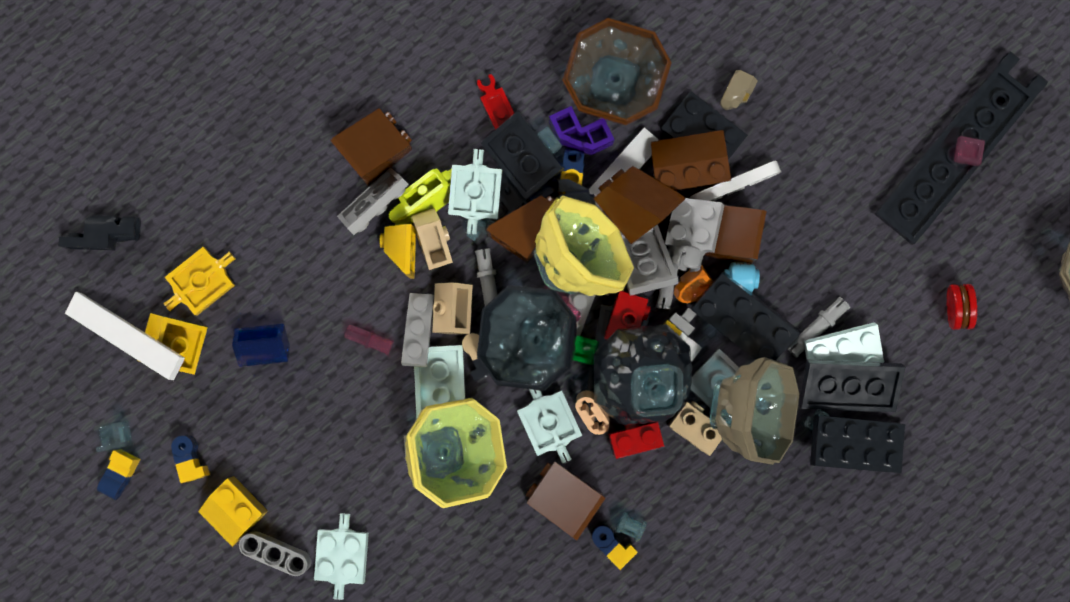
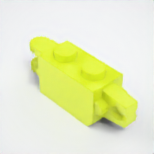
M432 169L406 188L403 195L398 198L401 203L390 211L389 219L395 225L412 224V215L433 208L437 212L449 203L452 169L442 173L438 169Z

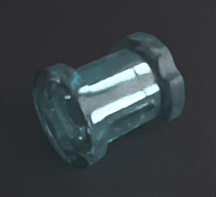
M624 512L615 532L627 534L633 537L634 541L639 542L647 522H639Z

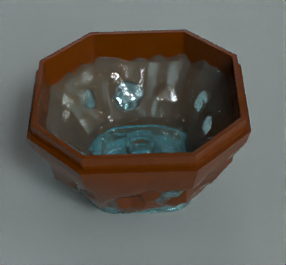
M606 18L577 33L562 80L580 112L625 126L658 109L672 62L655 32ZM615 76L620 80L615 83L611 81V77Z

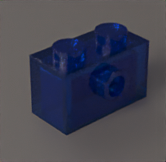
M284 324L235 329L232 347L239 367L288 362L290 343Z

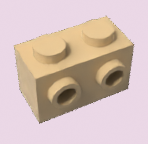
M693 401L691 404L685 402L686 405L677 411L667 426L710 456L722 440L717 430L716 417L712 416L709 419L702 413L704 409Z

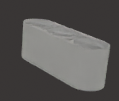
M250 532L243 536L239 542V549L245 556L289 575L300 576L311 566V557L307 552L261 532ZM250 537L255 538L258 542L256 550L251 549L248 545ZM272 547L280 550V559L277 560L271 556ZM294 557H299L303 560V569H297L293 565Z

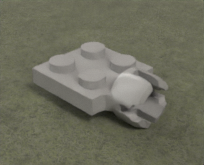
M685 198L672 211L665 244L674 249L672 263L675 268L683 271L691 268L690 272L699 271L704 254L715 252L725 206L722 202Z

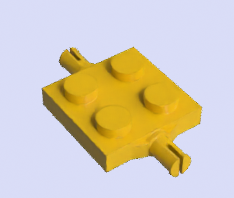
M202 247L165 276L175 294L164 302V305L167 306L166 308L171 311L182 302L189 307L194 315H199L233 288L235 284L229 278L225 269L227 265L236 260L233 254L229 251L217 260L205 247Z

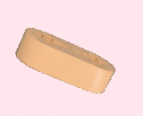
M580 392L576 397L575 406L578 414L591 433L604 434L609 429V415L594 403L593 392ZM583 401H586L587 403L591 402V409L588 407L587 404H582ZM595 417L599 422L603 421V424L600 425L598 422L594 423Z

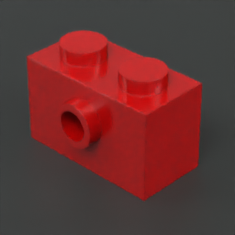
M623 291L618 292L604 339L607 340L617 329L640 327L642 319L647 320L651 306L647 305L648 299L636 295L630 296L629 293Z
M658 422L643 425L639 423L626 424L624 430L608 434L615 459L664 447Z

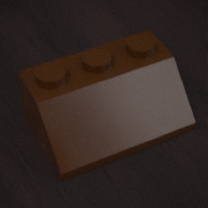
M723 130L651 142L655 179L673 190L731 181Z

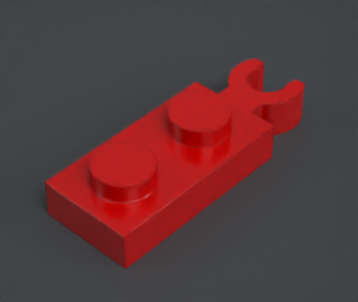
M490 74L488 75L491 82L489 86H483L480 79L477 80V86L481 92L486 94L480 97L496 130L514 114V111L503 88L495 90V78Z

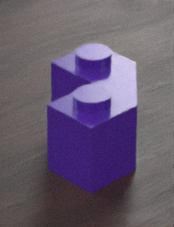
M572 106L549 116V124L560 145L577 151H584L588 155L596 154L613 146L615 139L605 119H600L582 128Z

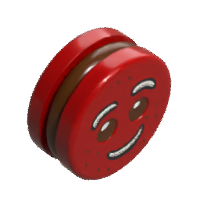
M949 285L946 299L950 328L952 330L974 329L977 321V298L973 285Z

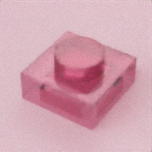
M960 136L957 139L954 162L973 166L981 165L985 141Z

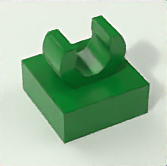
M577 336L573 360L593 365L594 353L597 351L600 341Z

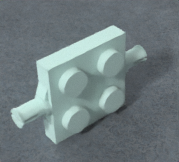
M473 149V164L466 166L452 165L448 214L460 215L468 219L467 234H471L472 224V234H477L478 220L483 218L498 219L502 169L484 166V150H479L478 159V149Z
M529 389L534 401L517 412L537 456L547 451L557 450L562 464L566 462L562 453L565 454L567 461H570L571 458L566 445L571 440L582 436L563 392L559 391L551 396H543L541 391L536 390L537 394H535L534 390Z
M340 513L339 528L334 530L319 529L317 535L314 580L328 581L335 584L333 599L338 600L344 599V585L349 583L364 584L369 533L356 532L349 529L350 514Z

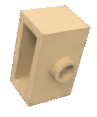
M435 208L412 215L411 218L423 257L429 270L453 263L447 245L450 237L446 226L442 227Z
M461 283L435 284L432 333L470 334L473 285Z

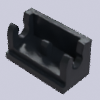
M502 171L499 201L510 214L530 201L522 196Z

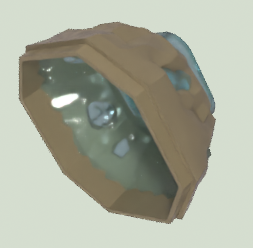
M766 357L759 358L749 365L741 366L733 376L719 379L716 382L712 399L710 424L713 429L718 430L723 442L732 451L740 453L750 461L772 465L780 463L793 442L799 401V390L793 367Z

